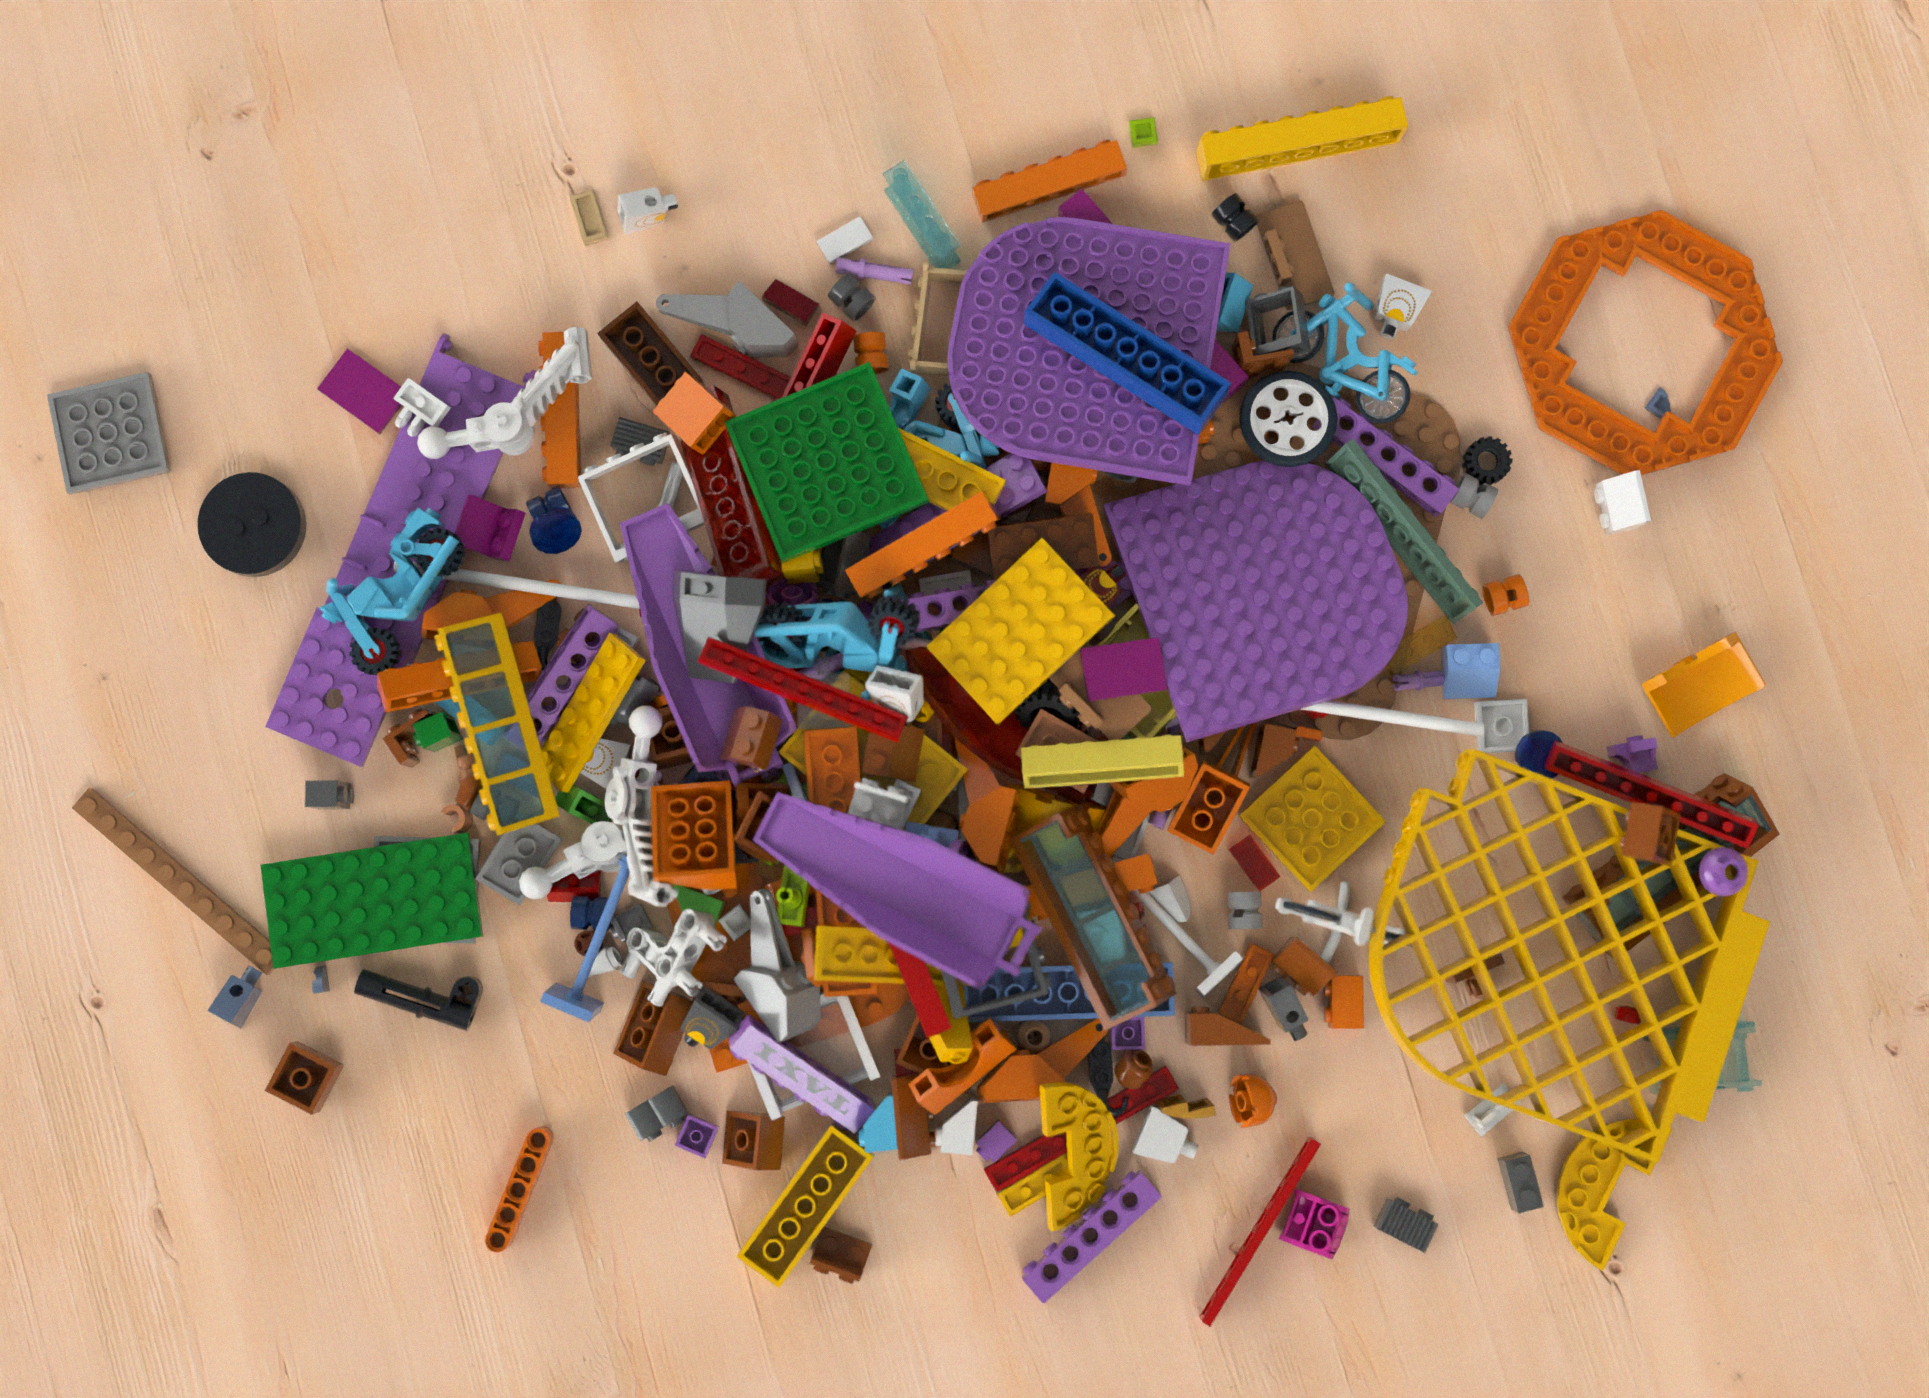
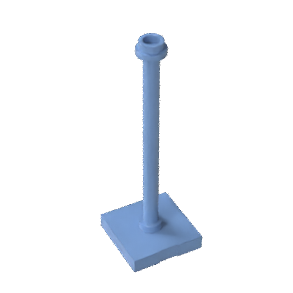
M623 854L622 858L618 860L621 868L573 988L571 989L556 982L543 993L540 1001L587 1022H590L601 1012L604 1004L600 1000L583 994L582 991L630 874L626 854Z

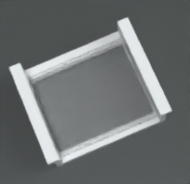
M821 993V1020L813 1029L787 1039V1041L849 1084L868 1077L870 1081L880 1077L849 997H824V993ZM748 1062L771 1120L782 1117L784 1111L804 1104L793 1095V1091L787 1087L784 1089L780 1088L773 1082L771 1076L768 1077L766 1073L763 1075L758 1073L751 1066V1063Z

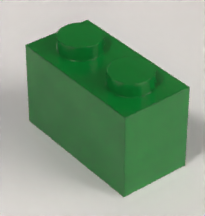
M444 712L437 713L413 724L415 732L412 734L416 744L432 752L439 751L463 740L454 718Z

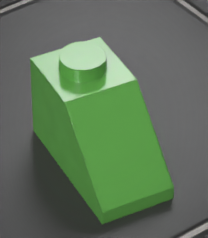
M574 784L569 793L559 790L555 797L557 806L590 824L600 821H612L606 813L604 800Z
M673 884L672 888L678 889V896L676 898L682 912L686 909L708 912L713 915L716 928L726 902L685 886Z

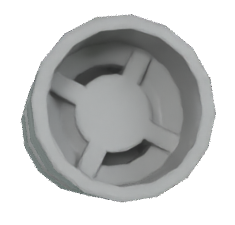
M1465 473L1457 485L1459 490L1450 503L1461 509L1468 507L1469 513L1483 519L1491 508L1498 494V489L1487 483L1480 485L1479 479Z
M1261 892L1227 893L1228 908L1232 909V912L1228 915V929L1263 928L1262 914L1258 912V908L1262 906Z

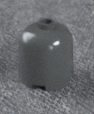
M638 673L610 723L615 726L619 722L629 725L631 712L640 706H650L662 689L660 684L652 678L647 680L642 676L640 677Z

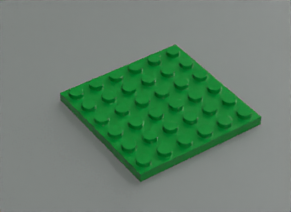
M870 362L725 421L782 563L929 503Z

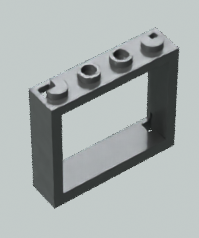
M1029 899L1027 902V907L1024 916V919L1027 921H1029L1027 910L1031 909ZM1021 927L1024 936L1027 929ZM1033 939L1028 949L1037 988L962 1007L955 977L942 970L954 1019L1047 995V988H1051L1048 972H1042L1040 962L1045 960L1041 946L1036 947Z

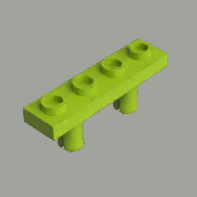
M785 864L781 888L776 893V898L779 901L777 914L781 925L804 927L810 883Z

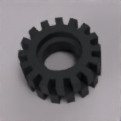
M1491 436L1485 439L1484 437L1479 438L1467 448L1466 453L1463 455L1464 463L1462 466L1467 470L1464 473L1479 479L1480 485L1484 483L1492 485L1499 482L1511 469L1510 464L1513 462V458H1510L1511 450L1507 451L1506 447L1508 445L1506 443L1501 444V439L1499 438L1495 440ZM1482 452H1490L1496 457L1497 464L1493 470H1484L1479 466L1478 457Z

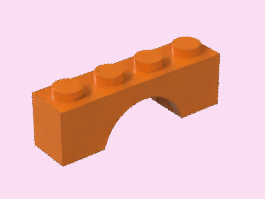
M991 1018L970 1033L972 1051L967 1061L939 1069L927 1068L908 1084L917 1102L933 1115H936L1016 1050L1007 1032Z

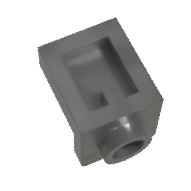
M642 904L612 917V925L609 926L615 939L620 938L622 942L627 941V935L632 928H653Z

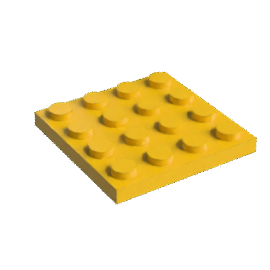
M1315 745L1238 816L1309 893L1386 823L1382 816Z

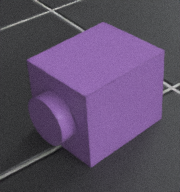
M998 1119L976 1140V1144L979 1146L976 1151L984 1160L988 1161L991 1159L995 1163L1017 1141V1138Z

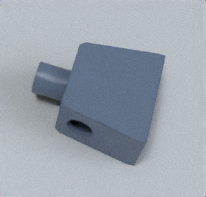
M248 965L241 978L231 975L207 1011L241 1029L262 992L254 987L262 972Z

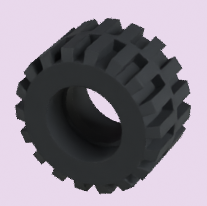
M1049 678L1015 709L1017 721H1020V725L1027 728V731L1030 729L1041 708L1075 728L1080 723V719L1077 717L1080 712L1074 706L1069 709L1060 700L1059 697L1062 694Z

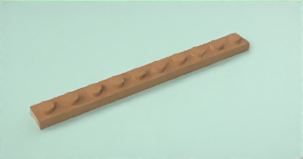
M88 788L73 805L72 809L264 974L270 975L274 970L270 940L93 788Z

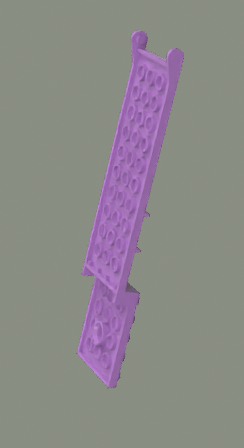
M443 333L438 340L419 385L451 407L438 427L446 432L467 429L466 419L484 416L492 405L500 402H513L518 392L522 388L525 390L530 378L534 379L537 371L526 372L523 377L525 384L521 386L444 354L446 350L450 351L452 341H450V335ZM412 413L410 421L400 428L364 514L360 515L361 521L347 554L341 559L343 563L336 577L338 587L352 584L356 588L369 576L378 579L393 577L397 572H394L395 561L389 552L392 548L391 542L398 533H402L406 526L405 521L412 511H416L417 508L424 511L430 508L440 514L441 518L439 521L446 524L444 529L455 533L467 496L474 495L484 499L503 452L499 448L476 452L468 444L451 447L447 454L439 459L425 457L420 452L417 441L423 429L431 425L425 422L418 435L411 437L408 435L407 430L416 417V414ZM442 579L416 620L398 621L362 617L370 628L387 630L397 638L396 641L401 645L399 647L401 656L398 657V665H394L395 669L414 663L424 640L421 638L424 612L440 602L449 580ZM329 595L325 605L334 602ZM317 607L265 727L363 767L386 715L377 687V676L359 671L357 666L353 665L351 661L353 657L349 655V651H352L350 644L354 643L355 639H353V635L347 628L345 620L343 622L337 620L333 624L321 616L323 611ZM338 689L341 691L344 701L339 708L331 709L326 703V696L331 690Z

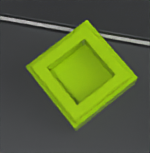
M1154 117L1129 121L1132 148L1158 144Z

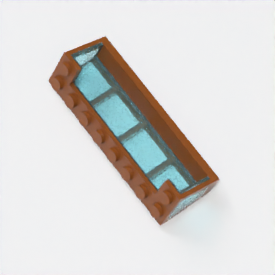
M1726 773L1715 777L1708 786L1694 793V795L1755 818L1759 826L1749 848H1744L1679 822L1678 827L1682 831L1733 849L1748 857L1753 856L1780 835L1754 788ZM1676 839V845L1679 850L1691 845ZM1706 850L1684 860L1697 892L1706 889L1699 876L1700 863L1708 853ZM1616 854L1610 858V861L1592 872L1599 890L1626 877ZM1635 859L1639 870L1653 864ZM1670 868L1644 880L1658 912L1684 900ZM1581 884L1573 886L1562 898L1567 905H1570L1586 897ZM1630 887L1604 900L1618 932L1644 920ZM1591 907L1575 914L1596 943L1605 939ZM1650 930L1623 942L1626 951L1628 952L1651 934ZM1610 949L1605 951L1606 954L1613 958Z
M1081 804L1064 810L1009 839L1104 1030H1108L1142 1014L1177 994L1173 979L1163 967L1161 955L1155 951L1151 943L1150 933L1143 927L1139 919L1138 910L1131 903L1127 895L1125 884L1118 878L1114 870L1113 860L1107 856L1102 846V839L1095 832L1091 824L1090 815Z

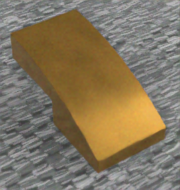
M1180 1094L1156 1100V1106L1160 1111L1169 1116L1188 1119L1216 1116L1215 1106L1208 1098L1187 1103Z

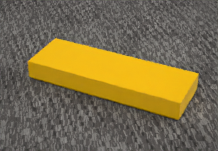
M1063 1154L996 1193L1009 1217L1046 1196L1045 1180L1068 1174V1159L1066 1155Z

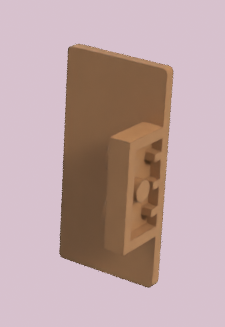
M1298 201L1257 214L1256 217L1259 219L1257 227L1278 288L1294 286L1303 295L1304 305L1320 301L1327 293L1334 296L1335 292L1304 202ZM1293 305L1285 306L1286 310H1292Z

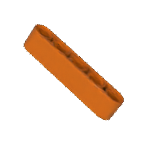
M537 1127L531 1130L525 1138L485 1237L486 1247L492 1252H502L514 1240L553 1144V1132L548 1127ZM536 1132L544 1134L546 1138L544 1146H538L534 1142ZM526 1157L534 1159L536 1164L534 1171H529L525 1168L524 1160ZM516 1182H520L525 1186L526 1191L523 1196L515 1193L514 1185ZM506 1207H510L515 1211L514 1220L511 1221L505 1218L504 1209ZM496 1232L504 1235V1245L495 1243L494 1234Z

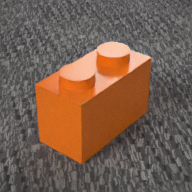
M1336 975L1324 986V996H1328V1007H1324V1022L1328 1023V1028L1364 1029L1363 976Z

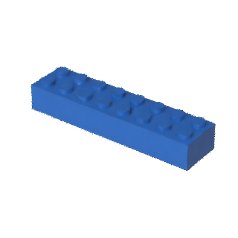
M1053 272L1025 310V326L1197 435L1202 432L1228 395L1231 382L1056 272Z

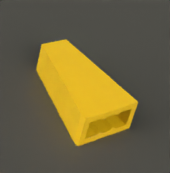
M935 985L952 1029L932 1036L930 1040L941 1062L958 1064L967 1061L972 1051L968 1016L954 1019L946 986ZM957 986L962 1007H966L963 986Z

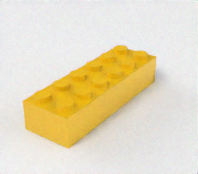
M832 1123L736 1257L780 1288L871 1162L875 1153L865 1152V1146H860V1142Z

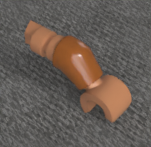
M466 745L454 747L458 768L462 769V772H460V787L455 798L457 804L448 805L441 810L443 814L450 816L455 812L458 813L459 822L451 829V833L454 834L465 833L471 828L473 816L469 808H472L479 790L483 789L481 779L476 780L471 764L476 763L474 754H468Z

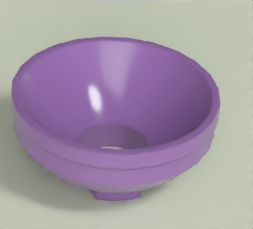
M1716 848L1709 851L1703 857L1700 863L1699 876L1703 886L1710 893L1718 896H1729L1739 892L1744 887L1748 878V866L1739 852L1729 848ZM1730 864L1736 868L1737 872L1732 880H1728L1724 874L1725 868Z

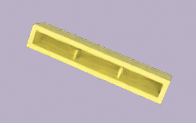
M1164 735L1152 738L1137 737L1127 740L1111 739L1101 742L1085 741L1075 744L1059 743L1050 746L1032 745L1021 748L1025 789L1184 777L1181 735Z

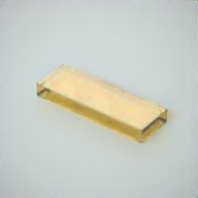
M1447 616L1439 617L1400 641L1395 654L1386 665L1391 675H1396L1458 638Z

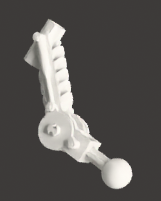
M576 326L564 331L565 344L560 350L557 348L553 352L552 359L548 358L545 361L543 369L539 368L534 379L530 378L525 390L522 388L513 399V402L497 403L492 405L484 416L466 419L467 429L446 432L442 428L433 426L423 429L417 441L420 452L425 457L439 459L445 456L451 447L469 444L476 452L499 448L508 455L525 453L534 442V425L539 421L540 414L544 415L548 410L549 404H554L558 393L561 395L565 391L566 384L569 381L582 384L592 379L587 330Z
M647 705L637 707L631 712L629 727L635 734L632 759L622 758L621 766L614 767V778L609 782L605 793V810L615 824L623 826L628 849L627 862L631 876L628 885L629 894L653 905L666 907L670 901H673V898L678 896V889L672 888L671 884L653 880L651 786H659L658 781L661 780L662 773L661 771H656L657 764L647 761L651 737L660 732L662 717L654 707ZM639 769V776L635 779V773Z
M600 821L593 823L585 830L580 842L563 850L567 859L547 869L535 866L525 870L519 880L521 892L530 899H541L550 893L552 883L572 873L579 879H582L599 869L611 873L619 871L621 865L618 864V860L622 858L623 854L627 855L628 850L623 830L612 822ZM702 889V890H703V892H704L705 895H708V894H714V893L720 891L721 889H719V890H706V889Z

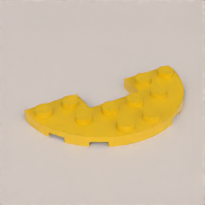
M1051 1082L1040 1085L1042 1133L1046 1137L1066 1132L1068 1174L1045 1180L1048 1228L1052 1232L1060 1230L1082 1217L1080 1214L1091 1203L1095 1204L1107 1188L1104 1184L1110 1171L1114 1172L1119 1150L1118 1131L1115 1120L1102 1100L1084 1087L1067 1082Z
M1625 1119L1607 1123L1606 1127L1612 1140L1615 1141L1640 1128L1637 1119ZM1670 1128L1667 1140L1672 1132V1128ZM1584 1136L1570 1151L1561 1168L1556 1190L1557 1211L1563 1231L1574 1249L1591 1265L1604 1271L1626 1226V1223L1603 1212L1625 1165L1650 1176L1656 1162ZM1642 1142L1633 1146V1148L1640 1150Z

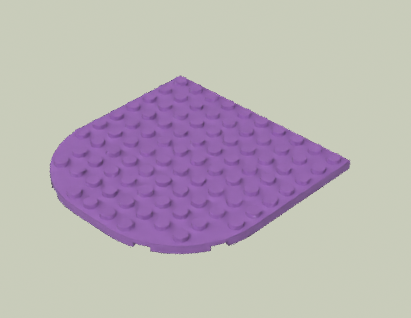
M1069 217L1046 218L1045 221L1030 224L1025 222L1000 234L980 251V255L973 262L972 266L968 268L958 295L948 348V375L954 398L963 415L984 438L1007 452L1021 457L1191 486L1199 435L1025 326L1024 314L1027 307L1053 272H1056L1210 369L1231 243Z
M1259 461L1193 479L1191 486L1175 484L1103 505L1107 522L1149 639L1159 637L1167 690L1186 742L1348 695L1365 686L1368 681L1380 673L1390 662L1400 644L1407 622V592L1401 570L1377 513L1367 499L1352 484L1327 469L1310 463L1295 467H1284L1266 461Z

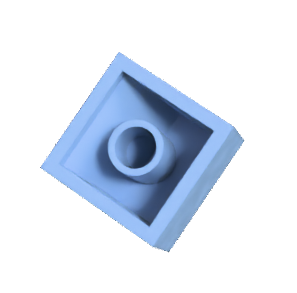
M1499 643L1449 644L1441 648L1443 676H1445L1443 699L1496 697L1500 675Z

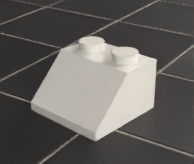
M1640 470L1606 479L1595 485L1594 498L1596 503L1600 504L1602 513L1600 514V524L1606 530V535L1635 530L1651 521Z
M971 1097L943 1121V1127H937L936 1145L941 1146V1153L973 1155L977 1111L976 1097Z

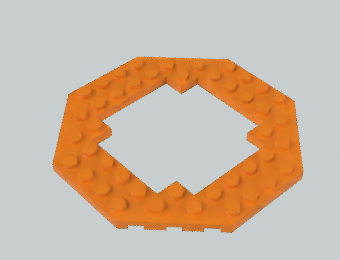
M1663 210L1617 221L1607 226L1591 228L1570 236L1558 237L1508 325L1538 429L1620 475L1640 470L1641 475L1734 450L1783 362L1781 352H1778L1774 340L1776 336L1770 317H1767L1763 305L1765 301L1760 285L1756 282L1753 273L1752 259ZM1635 256L1724 304L1712 327L1734 338L1731 347L1689 423L1667 411L1654 432L1567 385L1566 381L1577 361L1555 349L1600 267L1603 266L1623 277Z

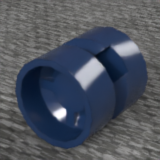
M559 486L545 492L544 498L538 495L526 501L528 510L540 531L553 526L555 519L562 521L574 515Z
M574 895L570 911L571 929L587 930L591 926L595 931L609 897H596L592 901L589 896Z

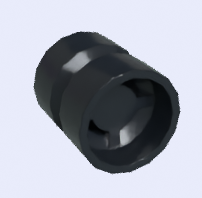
M1237 193L1226 198L1211 214L1220 226H1226L1225 232L1233 242H1237L1259 222V219L1250 209H1244L1245 202Z

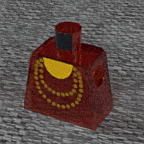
M1115 563L1106 572L1100 566H1096L1085 571L1079 577L1109 609L1122 593V590L1116 583L1126 573Z

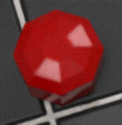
M1630 1006L1616 1007L1615 1019L1636 1025L1641 1023L1636 1008Z

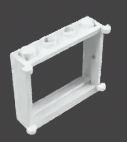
M667 432L653 437L654 442L646 446L644 443L637 444L629 449L630 453L621 456V454L613 455L606 459V464L600 467L597 464L589 466L583 470L584 474L578 476L612 557L617 563L628 560L624 543L618 545L593 489L591 480L667 445H671L698 506L697 510L679 517V520L687 532L714 521L712 517L717 513L715 509L709 511L679 444V441L682 439L678 435H668Z

